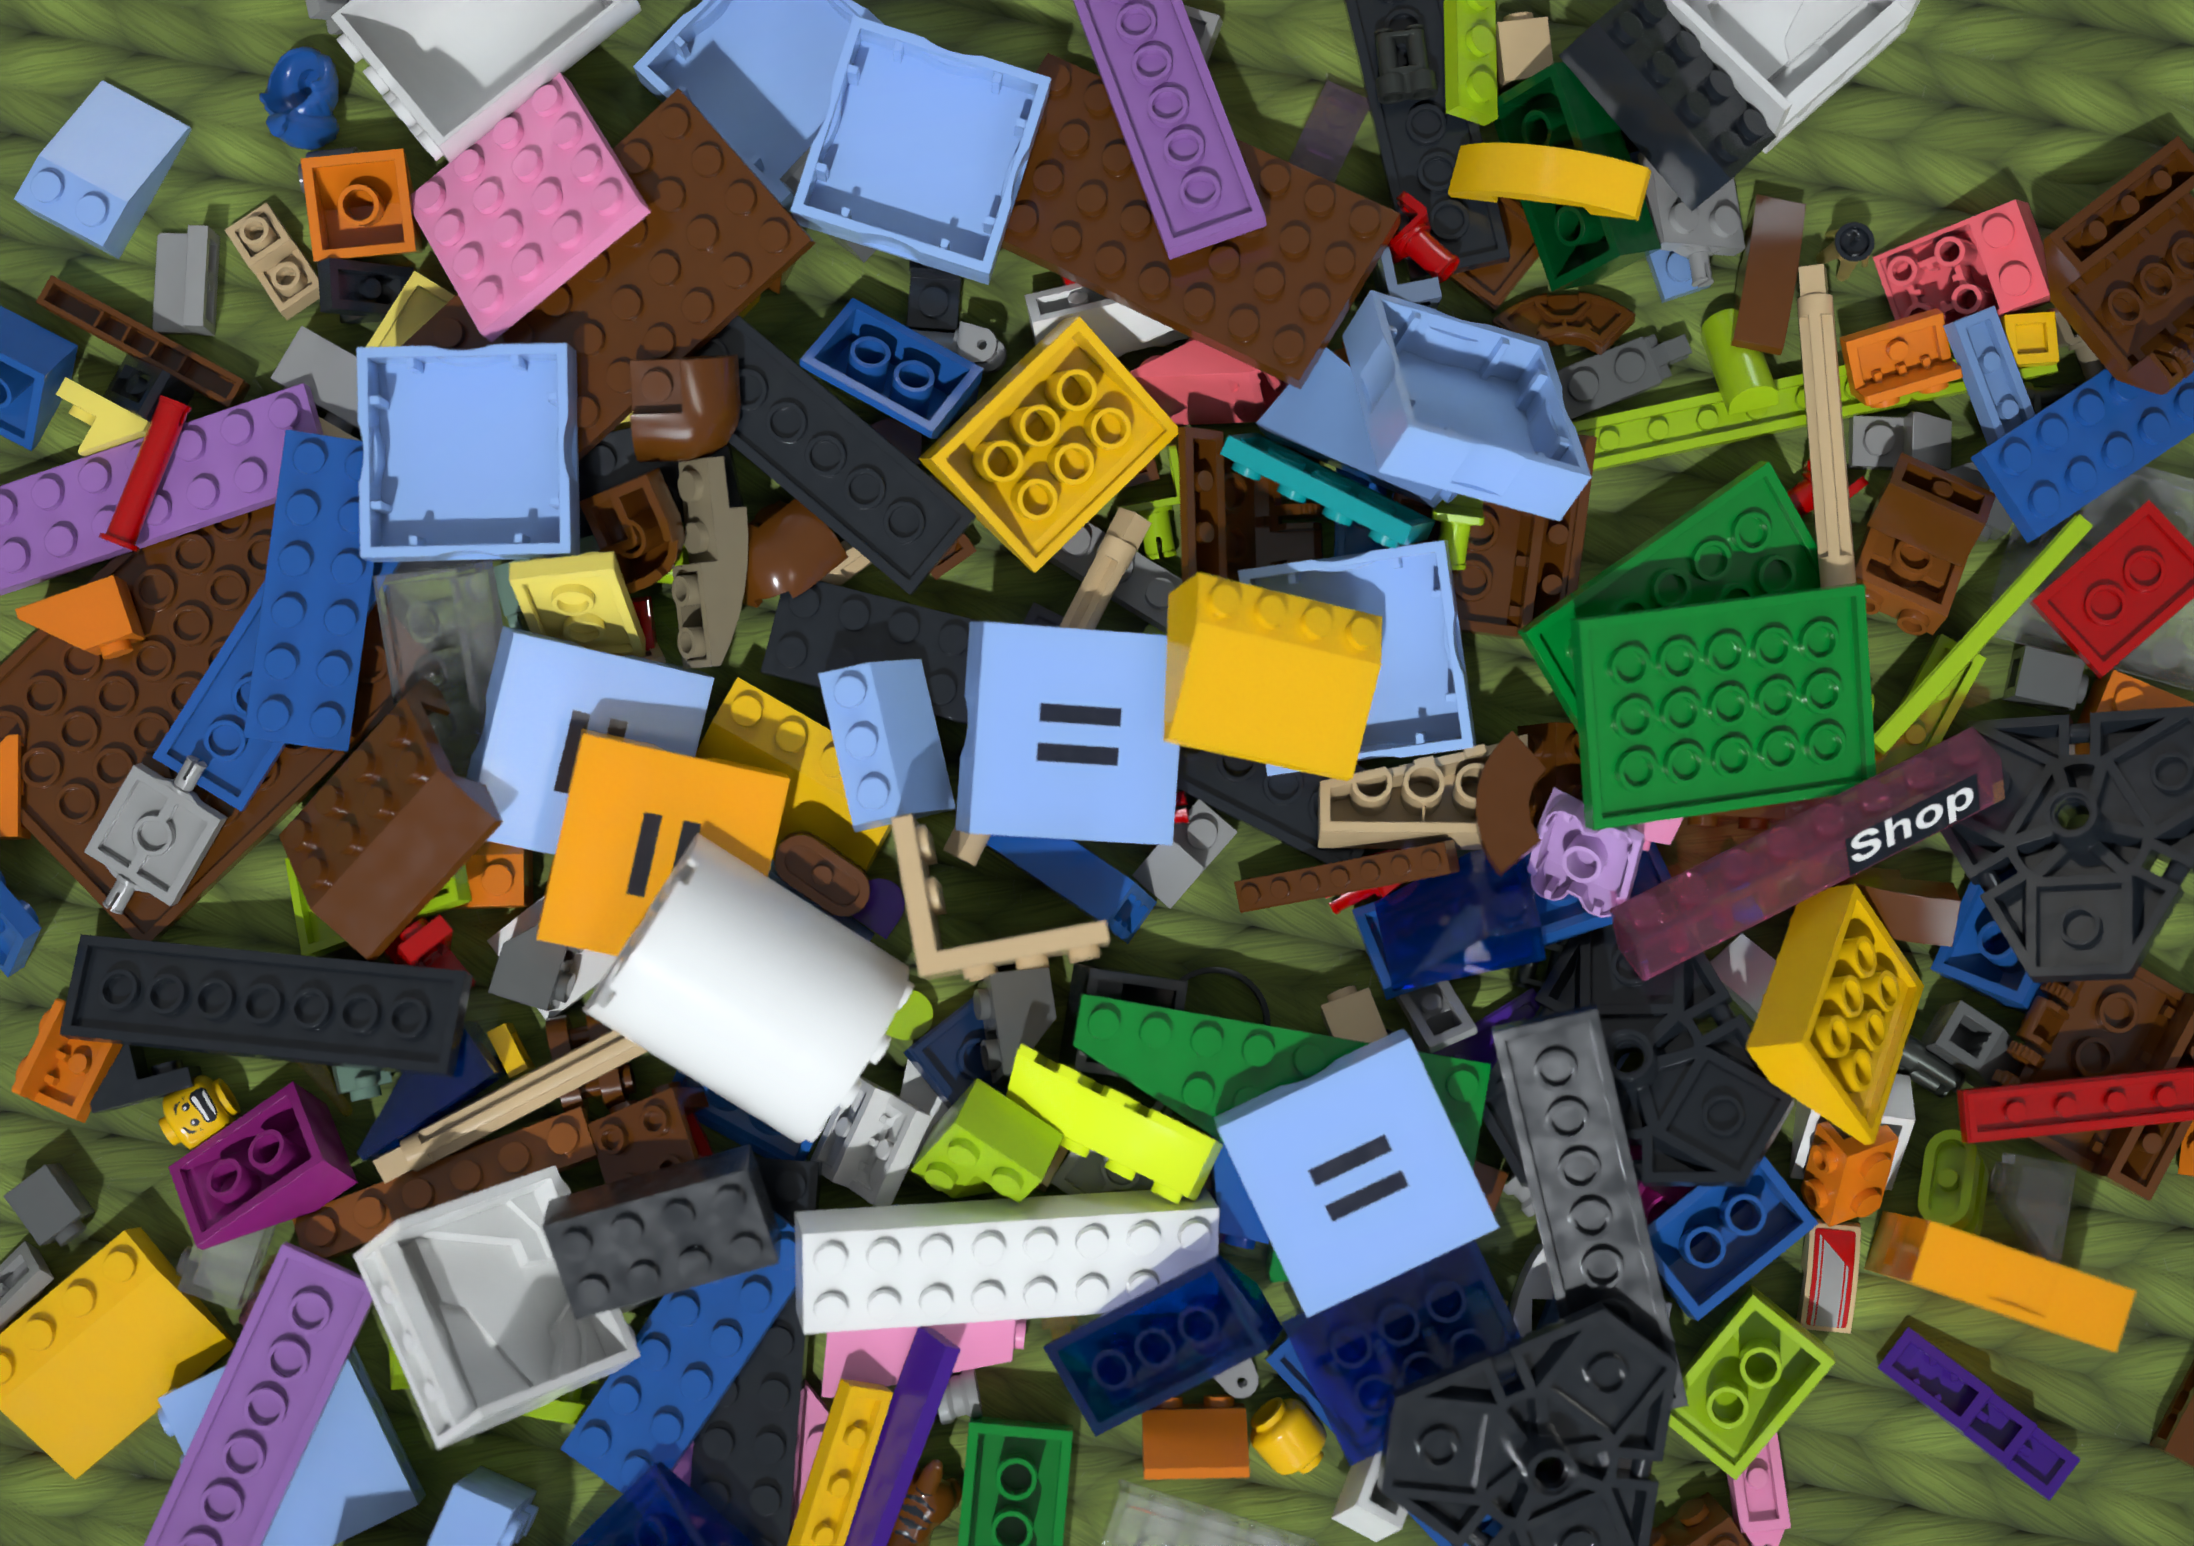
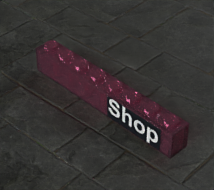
M1972 726L1610 909L1619 950L1643 982L2005 799L2001 757Z

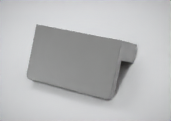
M188 225L187 234L160 233L157 236L152 328L159 334L215 336L220 236L209 226Z

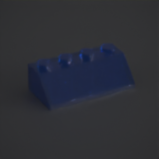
M1217 1254L1046 1343L1043 1348L1096 1437L1268 1350L1284 1328L1258 1284Z

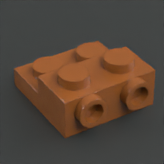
M1867 526L1861 545L1854 553L1856 583L1865 584L1867 614L1872 615L1882 612L1898 619V627L1911 635H1923L1926 632L1933 635L1948 617L1967 559L1963 566L1960 567L1946 560L1938 559L1930 553L1899 539L1891 538Z

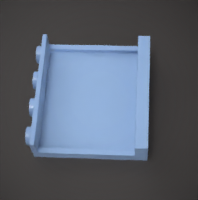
M355 1346L351 1350L262 1546H334L417 1506L426 1496ZM226 1365L179 1388L175 1387L158 1398L161 1405L157 1410L160 1423L168 1436L172 1437L175 1435L184 1453L180 1455V1463H182Z

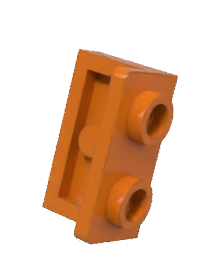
M1935 308L1839 337L1851 395L1865 406L1886 408L1897 404L1901 396L1917 391L1923 394L1939 392L1949 386L1948 382L1962 378L1961 366L1952 361L1949 341L1943 325H1945L1943 312Z
M57 998L51 1009L43 1015L39 1024V1034L28 1056L20 1062L17 1068L16 1081L12 1087V1092L85 1123L91 1112L90 1102L123 1044L75 1040L59 1035L66 1001Z
M1828 1121L1817 1124L1801 1186V1194L1807 1206L1815 1210L1829 1227L1856 1217H1867L1877 1209H1880L1899 1140L1898 1136L1886 1124L1879 1127L1874 1144L1864 1145L1854 1137L1843 1139Z

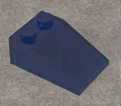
M1483 849L1469 852L1458 858L1459 872L1416 880L1374 902L1393 992L1546 960L1541 923L1525 858H1522L1503 875L1499 876L1488 861Z
M464 1021L454 1078L407 1073L401 1075L357 1152L362 1161L374 1160L377 1156L400 1145V1139L445 1117L507 1075L491 1041L477 1021Z

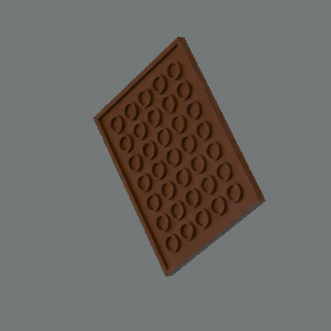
M275 504L141 548L138 552L132 551L114 557L87 583L89 584L112 575L127 582L146 638L133 643L132 652L113 659H103L102 654L94 655L38 629L0 665V742L7 735L19 734L21 735V743H24V746H21V779L24 780V795H21V823L135 940L157 942L364 742L420 679L429 680L443 667V664L378 600L366 619L348 752L287 744L244 812L239 811L196 784L193 792L198 795L201 801L228 818L178 904L170 907L150 893L135 890L124 908L123 914L111 912L112 907L105 908L102 903L106 900L117 879L104 864L84 851L133 765L142 763L164 778L175 780L178 775L177 772L157 761L152 756L265 580Z

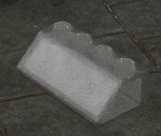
M493 560L450 563L373 576L394 707L420 679L428 680L436 685L442 692L451 713L448 716L432 712L428 719L449 764L454 766V774H467L471 756L478 745L484 728L486 694L503 627Z
M1122 1479L1118 1481L1101 1537L1102 1546H1319L1316 1539Z

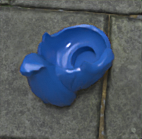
M308 46L289 50L280 57L268 80L265 93L259 94V99L269 114L266 125L270 133L280 138L290 147L313 151L337 138L340 128L337 119L333 115V111L338 103L339 78L335 69L336 65L332 62L330 56Z

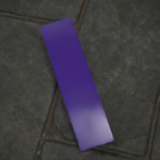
M1909 1327L1877 1367L1916 1400L2049 1502L2081 1460L2039 1429L2037 1424L1995 1394L1994 1390Z

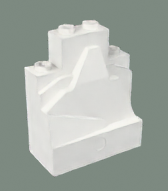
M1664 0L1667 9L1683 28L1698 40L1701 49L1718 69L1731 79L1735 89L1752 109L1760 113L1765 119L1767 126L1776 136L1762 150L1766 154L1906 31L1920 0Z
M556 1165L398 1219L353 1255L437 1449L544 1406L565 1393L619 1371L641 1356L636 1346L634 1331L625 1322L622 1314L644 1306L655 1298L575 1319L542 1228L548 1201L571 1194L568 1185L561 1179Z

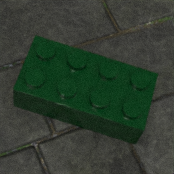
M1556 62L1497 97L1498 119L1493 122L1500 143H1521L1565 148L1632 163L1620 127L1564 62ZM1645 198L1639 220L1591 215L1584 207L1520 200L1552 292L1594 284L1662 249Z

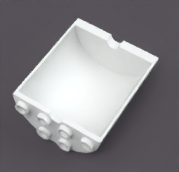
M351 0L334 13L331 18L343 32L336 39L355 64L364 58L369 67L362 72L399 119L406 124L418 142L430 153L435 161L444 156L451 163L461 153L490 132L500 120L507 118L523 105L540 87L549 83L559 73L563 74L642 10L638 0Z
M697 833L649 906L642 922L635 932L630 935L582 1010L794 1142L800 1143L808 1140L812 1143L820 1135L828 1117L839 1105L846 1109L853 1102L862 1085V1081L857 1078L868 1061L876 1064L885 1053L891 1041V1037L885 1034L896 1010H900L908 1000L914 984L908 981L909 967Z

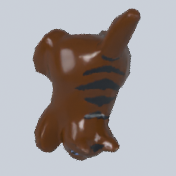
M934 1459L923 1470L917 1464L887 1546H930L934 1528L948 1519L959 1506L962 1497V1487L952 1477L945 1480L941 1479L943 1476L941 1460Z

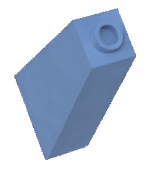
M1327 347L1303 387L1299 389L1289 384L1256 423L1260 431L1270 440L1429 507L1436 508L1442 499L1449 503L1458 495V493L1378 472L1351 367Z

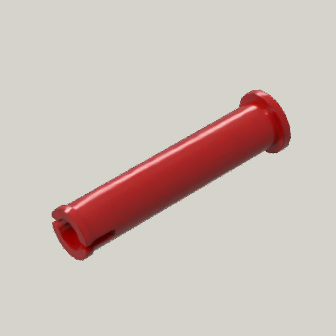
M162 395L158 399L159 403L106 534L100 532L99 538L135 552L139 551L140 547L135 546L187 415L192 409L181 402Z

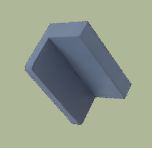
M1387 246L1372 270L1376 292L1437 310L1442 298L1438 277L1397 285L1390 247Z

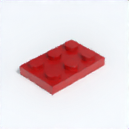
M2148 500L2030 602V605L2096 676L2101 679L2194 599V546Z

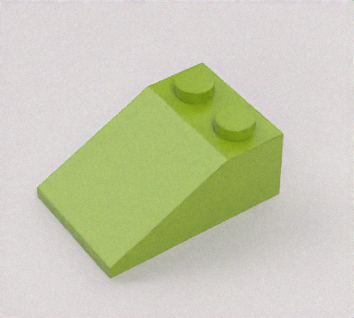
M1751 1284L1719 1322L1681 1375L1689 1406L1671 1409L1669 1427L1736 1481L1835 1364L1833 1350Z

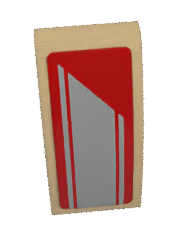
M1816 1219L1819 1224L1805 1235L1801 1259L1804 1276L1796 1320L1808 1330L1851 1334L1858 1283L1861 1225L1857 1222L1845 1221L1829 1227L1823 1219Z

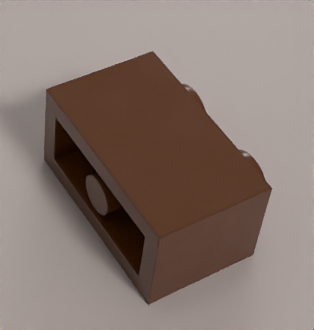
M1901 452L1878 495L1867 526L1881 531L1891 538L1899 539L1924 550L1938 559H1943L1962 567L1987 523L1996 496L1989 490Z

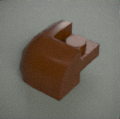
M738 354L635 359L629 361L633 412L630 414L631 434L638 462L696 460L713 455L728 443L738 427L741 409Z
M659 468L638 475L579 502L600 548L595 552H614L629 594L655 584L669 574L679 561L685 542V533L680 513Z
M796 498L788 504L778 500L776 503L762 508L756 514L755 519L748 523V566L742 601L744 605L758 608L763 602L762 599L772 598L788 591L794 599L815 585L848 558L844 548L828 525Z

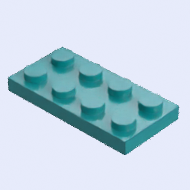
M1257 432L1228 435L1220 455L1234 461L1231 468L1237 473L1257 481L1260 480L1261 476L1267 477L1279 483L1277 492L1300 503H1305L1307 498L1325 506L1322 514L1347 526H1351L1352 521L1360 523L1371 529L1368 534L1371 539L1393 549H1396L1398 544L1408 546L1411 543L1427 540L1436 522Z

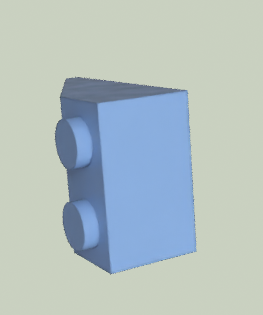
M102 80L38 155L14 200L32 214L119 259L192 128Z

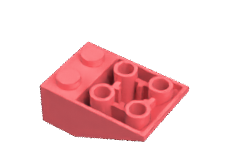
M2017 199L1873 257L1895 320L1937 308L1943 312L1946 325L1992 306H1995L2000 319L2004 315L2019 314L2050 302L2044 245L2029 204Z
M1189 338L1184 345L1164 355H1155L1146 359L1138 368L1130 371L1131 375L1176 425L1257 422L1289 385L1193 338Z

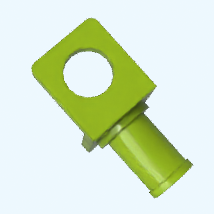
M1176 444L1166 445L1175 495L1116 506V511L1121 507L1136 512L1151 523L1143 538L1144 557L1149 560L1160 559L1156 541L1157 537H1160L1164 558L1177 555L1168 511L1173 509V505L1180 504L1179 458Z
M1458 494L1449 503L1442 499L1436 508L1431 507L1432 519L1440 521L1438 541L1448 540L1452 570L1466 569L1465 561L1471 526H1482L1484 524V500Z

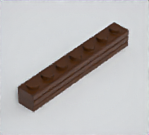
M53 275L50 276L36 300L37 304L49 312L126 354L165 370L194 391L227 409L240 405L251 385L244 379Z
M1454 839L1408 849L1235 881L1234 884L1239 909L1243 913L1459 872L1460 868Z

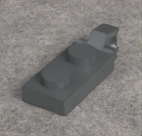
M1655 334L1645 338L1642 336L1607 350L1602 355L1597 354L1558 370L1557 373L1563 388L1564 407L1570 420L1574 421L1658 387L1663 380L1672 376L1668 366L1687 359L1688 355L1692 354L1685 334L1661 344L1658 343Z

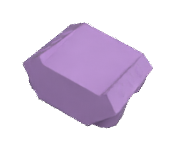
M1554 787L1537 827V833L1541 838L1539 846L1532 850L1527 872L1531 873V885L1534 891L1540 897L1552 901L1561 900L1569 893L1580 899L1582 907L1589 914L1601 918L1613 916L1622 921L1630 900L1645 842V835L1629 826L1599 830L1585 828L1584 803Z

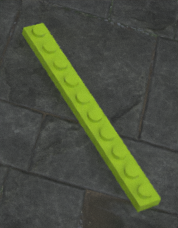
M1949 344L1952 361L1957 363L1952 352L1951 346ZM2055 364L2051 366L2018 368L2022 380L2026 381L2053 375L2058 372V367ZM1845 365L1839 366L1843 419L1968 393L1963 378L1948 382L1949 386L1942 391L1929 394L1917 391L1901 396L1900 401L1893 406L1871 408L1870 406H1865L1851 395ZM1803 374L1775 379L1774 383L1779 394L1778 405L1728 415L1721 393L1718 391L1572 423L1576 428L1577 434L1597 437L1593 472L1807 427Z

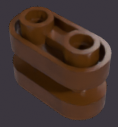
M799 830L791 832L780 841L774 863L778 875L784 882L836 916L854 915L866 905L870 894L869 878L864 868L857 862L809 831Z
M587 1013V1025L573 1028L568 1014L546 1018V1033L551 1058L554 1060L612 1029ZM631 1063L623 1064L560 1097L564 1113L578 1107H583L586 1109L587 1114H589L588 1098L601 1095L608 1110L617 1104L629 1101V1094L637 1093Z

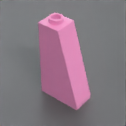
M1027 1319L929 1325L923 1327L934 1328L961 1349L952 1372L956 1373L1012 1361L1014 1349H1024ZM919 1326L827 1332L821 1397H835L840 1378L880 1384L885 1387L897 1385Z

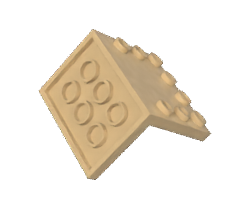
M912 814L891 818L919 977L932 980L963 974L964 980L969 979V982L983 980L986 976L999 972L998 967L1016 964L1017 970L1050 968L1048 958L1063 955L1069 956L1070 964L1100 959V949L1109 946L1110 941L1105 920L943 950L937 915L947 914L944 894L939 881L935 877H930L928 865L938 864L933 835L926 828V824L920 825Z

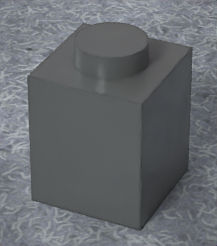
M2029 646L2014 650L2002 700L2059 714L2074 710L2076 703L2081 704L2088 688V675L2083 674L2085 663L2080 658Z
M60 1163L44 1165L3 1196L39 1246L52 1244L56 1241L60 1246L66 1245L87 1229L83 1221L95 1213L92 1206Z

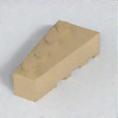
M1528 734L1518 736L1528 747ZM1481 744L1474 748L1464 749L1463 752L1437 758L1433 756L1413 760V763L1389 769L1385 766L1354 773L1353 779L1349 781L1334 778L1320 781L1318 793V848L1408 849L1454 839L1456 850H1483L1476 830L1475 800L1483 768L1498 744L1489 746Z

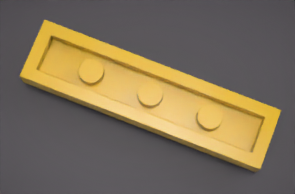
M840 1378L787 1546L845 1545L894 1393L884 1385Z

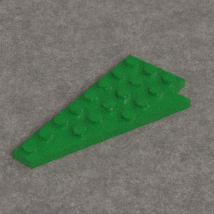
M1081 993L1072 1043L1076 1048L1221 1142H1223V1139L1217 1129L1214 1120L1215 1116L1279 1086L1308 1079L1323 1071L1336 1059L1370 1044L1368 1042ZM1417 1051L1473 1171L1491 1064Z

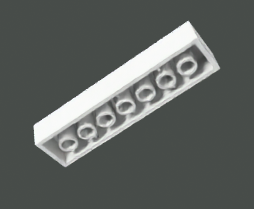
M1203 1186L1196 1201L1182 1195L1179 1204L1150 1190L1025 1197L1020 1203L1008 1198L795 1212L796 1312L803 1334L1217 1306L1219 1207L1206 1187Z

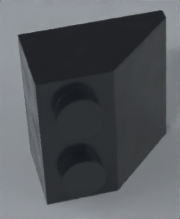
M1074 963L1058 1063L1075 1071L1121 1077L1072 1045L1081 993L1184 1011L1188 982L1133 971Z

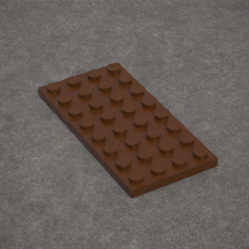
M1047 53L1035 73L1051 78L1050 93L1001 248L1301 389L1400 226V213L1236 139L1264 211L1267 226L1169 260L1101 77Z
M679 88L612 149L651 213L493 342L480 334L457 294L402 345L433 346L447 350H472L492 344H569L576 350L578 462L632 413L630 360L694 356L816 244Z

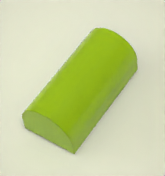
M1734 308L1725 309L1710 316L1702 325L1701 341L1728 415L1778 405L1779 394L1764 353L1731 346Z

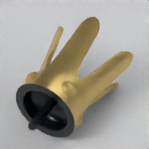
M1850 222L1843 225L1840 229L1831 230L1825 234L1827 238H1833L1834 241L1819 252L1816 262L1818 264H1825L1835 259L1841 261L1836 276L1837 280L1845 281L1848 279L1859 261H1861L1862 267H1867L1870 254L1874 249L1875 239L1872 231L1866 225L1859 222Z

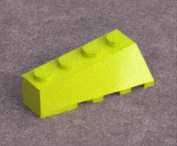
M1023 1044L1020 1045L1016 1053L1006 1097L1064 1134L1059 1144L1060 1146L1084 1158H1087L1092 1149L1108 1157L1104 1168L1130 1181L1133 1180L1136 1172L1154 1180L1150 1191L1176 1204H1179L1182 1195L1194 1201L1197 1200L1223 1147L1221 1143L1164 1114L1145 1107L1141 1103L1107 1086H1103L1063 1064L1056 1063Z

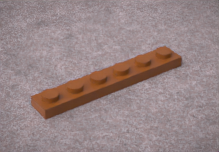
M583 1107L575 1108L438 1160L417 1172L412 1170L387 1183L383 1181L328 1202L314 1212L294 1218L292 1220L302 1249L330 1261L363 1248L398 1219L556 1165L558 1172L561 1173L596 1160L598 1158L587 1126L590 1121L586 1109Z

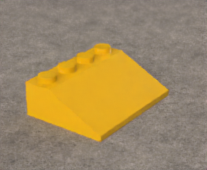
M1076 316L1064 318L918 459L949 493L976 515V519L1033 573H1036L1178 435L1179 427L1082 318Z
M1197 573L1168 594L1163 741L1338 780L1349 781L1353 779L1381 668L1382 616Z
M737 677L713 718L695 757L718 758L778 771L788 775L790 782L773 852V860L775 859L780 841L787 834L805 830L816 834L857 862L867 873L892 830V824L860 832L854 831L831 730Z
M1856 884L1801 891L1794 913L1790 918L1789 927L1780 953L1776 957V964L1767 990L1762 997V1004L1753 1030L1749 1034L1746 1049L1771 1083L1864 1145L1875 1143L1924 984Z
M141 1227L127 1229L0 1333V1410L76 1480L155 1415L158 1408L161 1407L158 1401L159 1397L175 1387L179 1388L198 1379L235 1348L236 1343Z

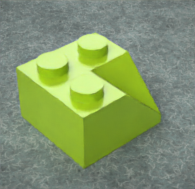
M977 1078L934 1124L910 1171L926 1180L932 1188L943 1191L953 1199L998 1192L1020 1203L1043 1180L1064 1134Z

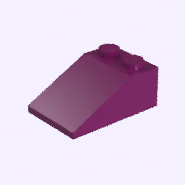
M291 1082L168 1167L195 1245L201 1250L314 1212L358 1182L328 1105L295 1082Z

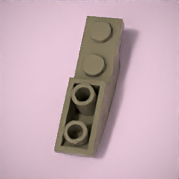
M724 456L707 457L678 463V492L683 504L685 522L684 544L688 550L689 564L673 567L672 596L677 608L679 626L677 643L682 655L683 669L721 666L734 635L745 592L748 566L747 507L729 508Z

